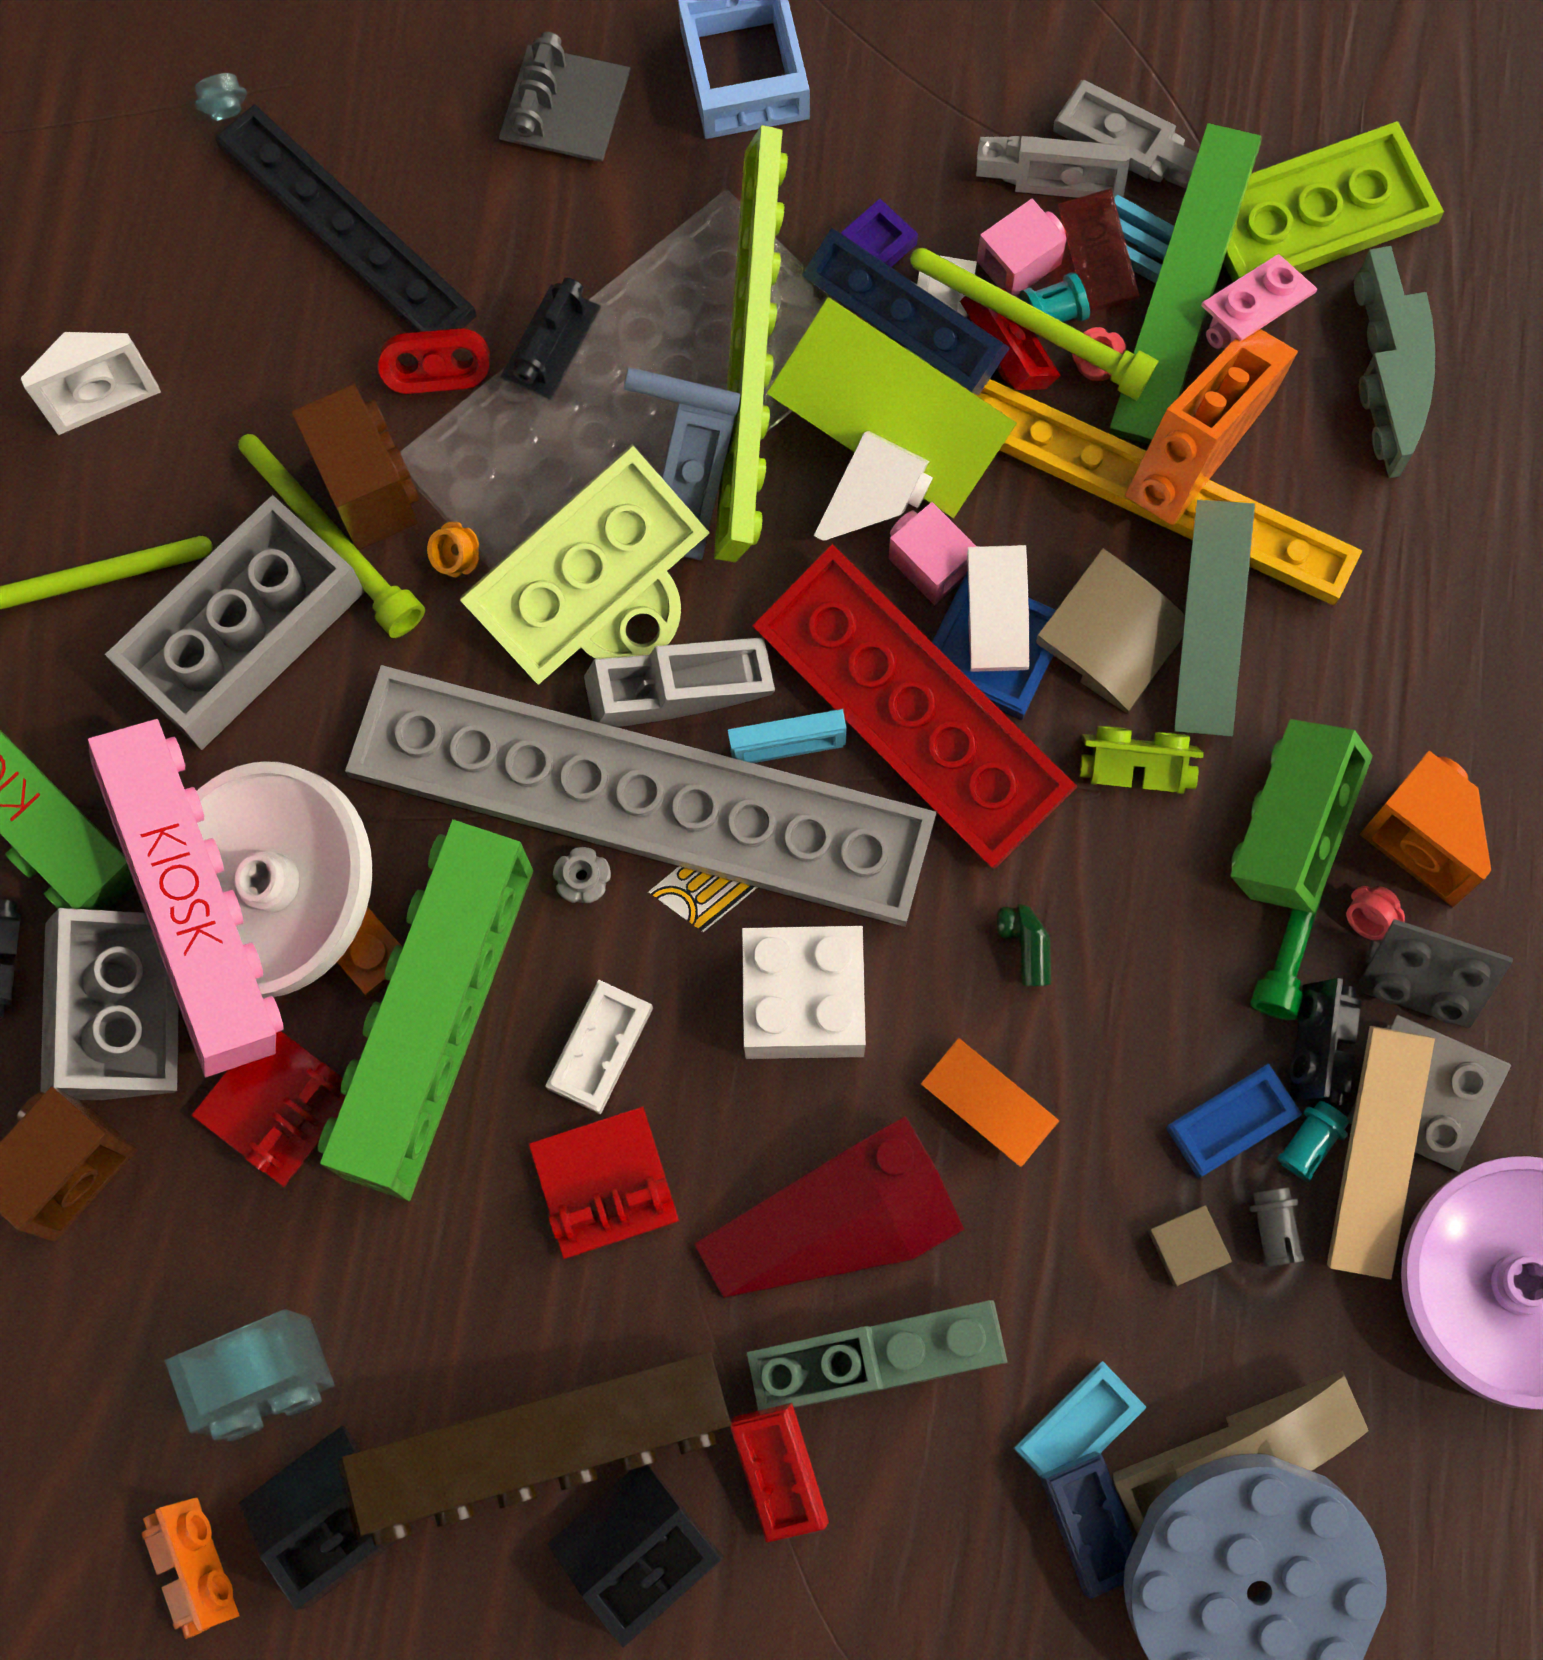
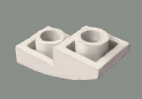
M1026 545L968 547L970 671L1028 670L1029 610Z

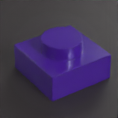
M878 199L841 232V234L890 267L914 248L918 240V233L881 199Z

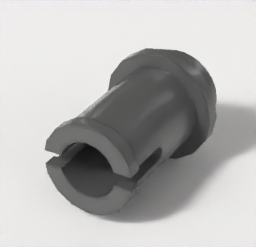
M1289 1188L1253 1193L1255 1205L1249 1206V1210L1257 1214L1265 1260H1263L1264 1266L1304 1261L1293 1206L1299 1205L1298 1199H1291Z

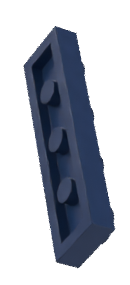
M833 228L830 229L802 274L803 277L978 396L1010 349L1009 346Z

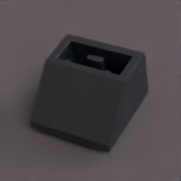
M340 1426L239 1502L260 1558L295 1610L313 1606L398 1541L374 1547L371 1535L355 1539L337 1462L341 1457L360 1452L361 1450L344 1426Z
M649 1465L630 1470L548 1543V1546L582 1598L623 1648L724 1558L723 1554Z

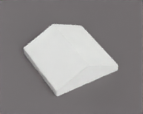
M64 332L21 377L24 388L58 435L161 393L156 380L128 333Z

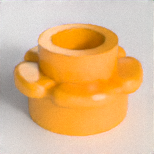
M452 521L445 523L441 529L435 531L429 538L427 544L429 561L438 572L451 577H459L462 573L465 575L472 573L479 563V541L476 534L471 528H463L460 522Z

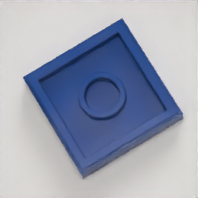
M967 571L932 643L1002 712L1023 720L1054 656L1036 644V639L1056 610L1028 597V670L971 672Z

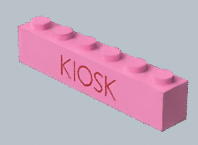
M158 719L88 738L93 771L205 1078L276 1054V1032L284 1029L281 1015L273 996L262 998L256 982L257 978L263 977L261 962L254 944L251 942L243 945L236 928V926L243 924L241 909L234 891L223 892L216 874L224 872L221 856L213 838L207 840L202 838L197 822L204 821L202 806L195 788L184 789L178 772L185 770V764L175 736L165 739Z

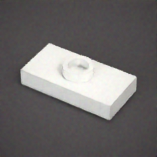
M598 980L545 1085L547 1090L601 1115L653 1010L652 1004Z

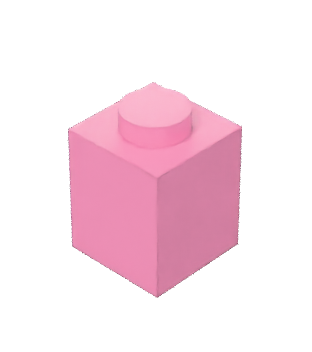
M1032 198L980 234L977 262L999 288H1006L1009 294L1016 297L1020 294L1021 290L1029 288L1061 265L1067 239L1064 227L1053 213L1049 211L1044 212Z
M931 502L918 514L911 510L896 522L890 531L888 559L935 605L963 581L968 571V547L977 546Z

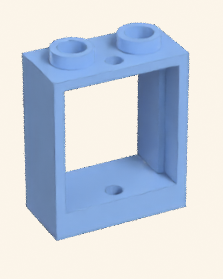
M678 0L680 30L705 139L756 130L761 125L771 127L810 119V89L788 0ZM773 23L785 75L710 89L699 37Z

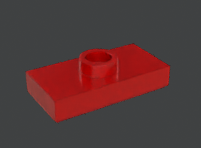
M792 1402L734 1416L730 1421L731 1432L766 1543L824 1530L829 1520Z

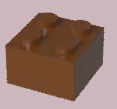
M354 383L291 411L342 521L358 550L418 524L411 504L420 501L419 495L411 480V475L398 447H395L388 432L389 429L375 399L364 403Z
M51 1086L46 1093L39 1092L22 1106L17 1114L19 1122L3 1140L0 1139V1214L17 1230L56 1242L138 1149L86 1103Z

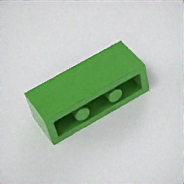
M1294 719L1289 720L1283 738L1279 739L1273 748L1271 756L1272 768L1264 789L1259 791L1254 798L1251 811L1252 820L1245 839L1238 844L1232 857L1231 877L1251 900L1315 913L1373 757L1355 730Z

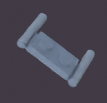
M628 367L623 390L679 403L675 412L661 477L706 529L709 530L734 419L739 406L740 393ZM707 536L683 557L702 560Z

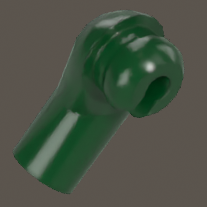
M1017 904V908H1000L997 912L998 934L1002 938L1018 937L1021 945L1022 985H1051V943L1049 934L1031 907Z

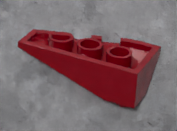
M904 1116L843 1151L694 1243L723 1298L793 1285L798 1282L912 1261L964 1231V1227L934 1163L907 1117Z

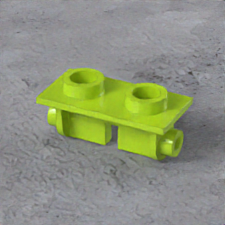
M1097 726L1096 735L1082 734L1083 743L1085 746L1093 747V754H1082L1079 777L1090 778V784L1131 788L1134 766L1144 767L1143 789L1184 794L1185 788L1196 789L1199 769L1198 766H1189V758H1203L1204 752L1197 746L1189 745L1190 736L1155 732L1154 741L1131 739L1132 730L1110 726Z

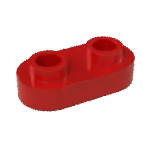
M464 328L402 333L391 337L383 345L380 352L378 370L381 379L389 388L403 394L467 389L478 385L486 377L490 364V350L481 335ZM464 348L469 350L473 357L468 361H459L452 353L456 349ZM403 353H410L416 357L418 362L413 366H405L399 362L397 357Z

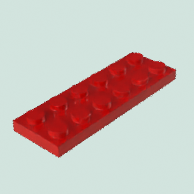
M833 544L752 625L835 710L843 709L845 720L993 869H996L1078 787Z

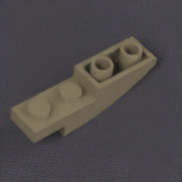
M1343 1371L1226 1417L1229 1427L1113 1472L1114 1484L1137 1535L1149 1506L1178 1478L1203 1464L1234 1455L1268 1454L1312 1471L1362 1437L1369 1430Z

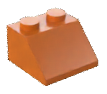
M1430 750L1359 834L1451 907L1458 904L1491 872L1479 789L1468 780V774L1458 763L1447 757H1437Z

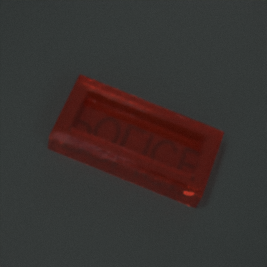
M1112 188L1058 204L1075 272L1085 288L1090 312L1140 298Z

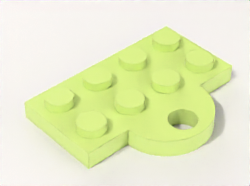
M631 444L464 593L460 601L538 685L579 648H582L595 659L650 655L655 646H664L671 642L680 622V596L668 570L709 534V531L634 445ZM637 614H649L657 620L659 625L656 637L645 644L635 643L626 635L628 621Z

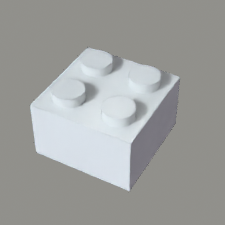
M863 926L742 928L745 1058L864 1057L866 1041Z

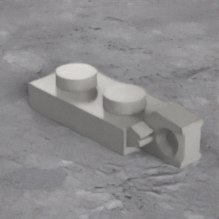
M1086 80L1079 82L1054 121L1053 132L1071 141L1131 146L1129 170L1146 179L1149 177L1157 182H1161L1165 178L1166 181L1186 189L1198 155L1197 152L1184 146L1185 139L1175 133L1176 125Z
M1028 136L980 137L976 176L1001 178L1005 182L1016 185L1015 192L1113 201L1117 194L1121 197L1124 196L1131 146Z

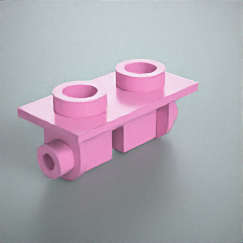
M1278 254L1202 302L1201 306L1213 316L1210 328L1206 332L1207 340L1216 349L1221 347L1226 349L1235 338L1241 342L1315 294L1317 288Z

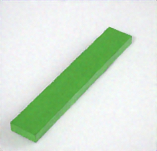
M1210 123L1207 124L1134 351L1136 355L1140 350L1159 360L1137 401L1122 393L1120 394L1110 425L1111 435L1150 445L1167 408L1181 395L1207 311L1201 305L1203 301L1213 296L1261 145V135Z

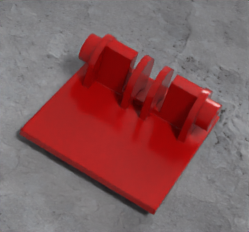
M282 1031L276 1032V1054L227 1070L193 1112L192 1116L246 1157L245 1159L285 1187L319 1144L321 1133L330 1117L338 1118L346 1097L340 1091L343 1078Z
M644 1107L529 1143L550 1212L549 1221L555 1239H558L563 1259L680 1222Z

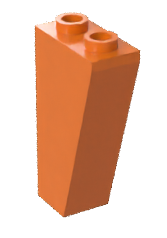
M1262 329L1254 332L1241 342L1235 338L1167 408L1125 497L1173 526L1275 396L1298 351Z

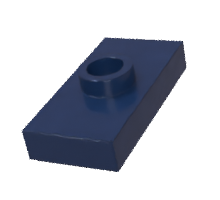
M1094 1451L1040 1475L1084 1595L1092 1599L1123 1585L1125 1564L1135 1540L1102 1454Z

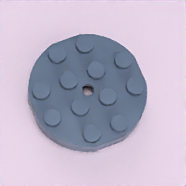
M1244 1454L1220 1458L1187 1472L1169 1485L1149 1506L1125 1564L1124 1594L1133 1630L1149 1660H1363L1386 1606L1387 1582L1383 1555L1370 1525L1337 1485L1326 1476L1268 1454ZM1256 1581L1268 1583L1264 1592L1255 1597H1247L1248 1588L1252 1583Z

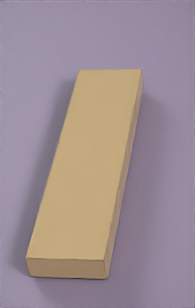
M1370 1026L1327 1260V1265L1331 1269L1392 1279L1435 1038L1431 1036Z

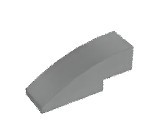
M764 638L655 646L650 655L594 659L584 675L592 721L614 727L656 722L704 713L766 697L775 692Z

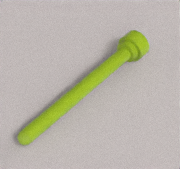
M918 248L911 254L910 262L916 270L1112 375L1110 381L1119 385L1117 391L1135 401L1139 399L1159 360L1140 350L1136 355L1128 350L1121 354L925 248Z
M253 434L242 436L238 443L241 453L305 525L354 569L363 590L374 601L373 609L376 612L375 620L391 638L401 637L411 631L421 621L425 613V607L410 590H401L399 586L391 587L258 437Z
M197 536L0 586V610L206 558L212 553L213 545L207 537Z

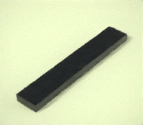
M252 105L215 137L219 148L415 332L464 328L477 317L475 308L258 106Z

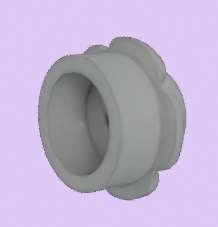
M578 847L572 849L570 855L561 856L557 860L553 869V877L558 881L556 889L563 899L572 903H591L598 900L605 893L606 882L611 878V870L607 860L603 857H597L593 849ZM578 871H586L587 877L584 880H578L576 878Z

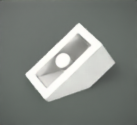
M870 431L864 432L814 536L825 541L899 516L904 513L908 504L918 508L933 477L924 473L929 461Z

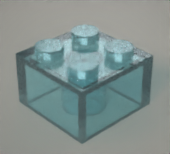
M286 1309L165 1360L190 1433L210 1434L214 1441L227 1437L228 1441H234L264 1428L261 1418L271 1413L277 1415L285 1412L286 1416H292L311 1409L322 1403L320 1392L335 1386L310 1317Z

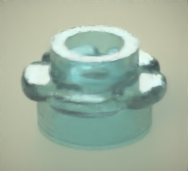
M234 74L213 75L203 79L195 86L198 96L195 106L197 110L210 114L213 120L227 119L241 112L240 104L245 101L247 91L244 87L239 86L237 77Z

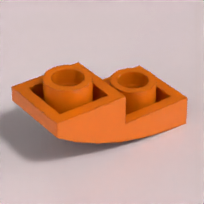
M960 1038L956 1040L921 1083V1085L1020 1167L1025 1164L1059 1122L1054 1115Z

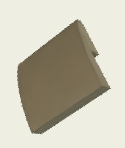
M1103 548L1037 635L1036 644L1082 674L1080 683L1128 714L1183 639L1185 615L1151 583Z

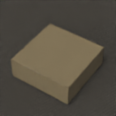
M1206 1205L1148 1231L1174 1288L1232 1262Z

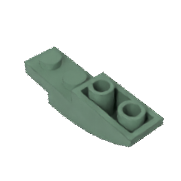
M1386 246L1369 249L1360 271L1355 274L1354 292L1358 304L1366 306L1370 321L1367 327V340L1369 349L1373 354L1364 375L1359 379V396L1364 409H1371L1375 427L1372 431L1374 453L1378 460H1384L1388 477L1394 478L1402 474L1424 430L1431 405L1435 378V339L1427 292L1404 295L1392 247Z
M993 1300L747 1352L758 1411L791 1402L793 1407L797 1408L1008 1363Z

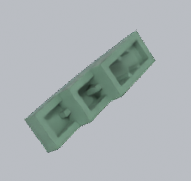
M1197 500L1175 732L1233 736L1255 503Z

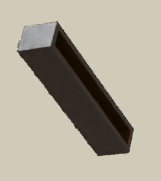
M710 1351L346 1455L340 1458L337 1465L355 1539L371 1535L375 1547L412 1536L410 1523L435 1516L437 1527H443L475 1517L472 1504L497 1497L499 1507L503 1509L536 1499L537 1495L534 1487L536 1485L558 1479L561 1491L598 1480L595 1468L619 1461L620 1469L623 1473L658 1462L655 1450L678 1444L680 1454L684 1455L716 1445L714 1433L731 1426V1422Z

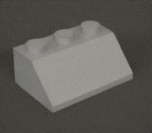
M58 908L45 923L40 1092L46 1093L53 1086L78 1100H107L176 1092L178 1002L146 914L140 912Z

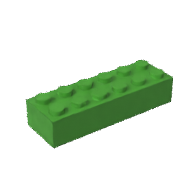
M453 819L447 835L439 834L433 843L428 859V867L433 869L425 891L418 889L411 900L407 913V923L412 926L404 946L396 945L389 957L385 970V979L390 981L382 1003L374 1002L367 1014L363 1027V1036L368 1038L360 1061L352 1059L345 1071L340 1090L341 1094L346 1095L338 1118L330 1117L326 1122L318 1144V1152L323 1153L320 1164L339 1177L409 1202L533 874V868L520 841Z

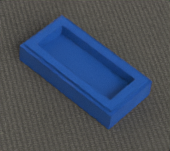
M1267 1064L1175 1120L1166 1127V1130L1199 1179L1299 1118L1302 1113L1270 1064Z

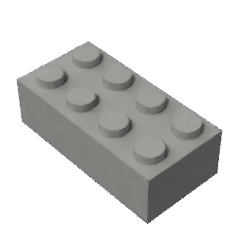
M272 495L105 655L141 694L197 747L203 750L365 591L354 569Z

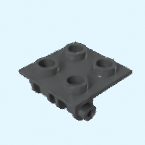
M543 32L540 38L533 41L532 46H527L499 139L603 162L631 69L627 66L564 53V49L561 46V38L552 32Z
M1393 919L1381 943L1373 940L1370 943L1365 958V963L1368 966L1360 978L1356 989L1358 992L1376 997L1382 1002L1397 1004L1433 1016L1445 1023L1471 1028L1511 966L1513 958Z

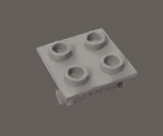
M1396 1015L1392 1025L1387 1024L1386 1029L1435 1038L1415 1153L1459 1172L1510 1070L1511 1064L1400 1015ZM1356 1100L1347 1117L1350 1124L1353 1122Z

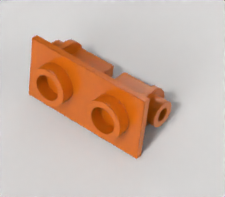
M195 1497L160 1507L155 1510V1513L143 1518L146 1530L141 1535L147 1545L156 1574L159 1575L175 1568L179 1579L161 1587L174 1622V1629L181 1628L184 1638L188 1639L207 1631L210 1627L239 1617L240 1615L233 1598L232 1584L224 1573L211 1537L210 1523L202 1512L198 1498Z

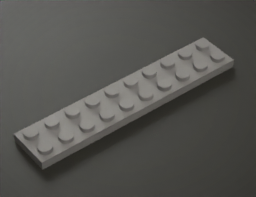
M383 665L380 666L345 770L349 778L904 927L907 924L936 817V811Z

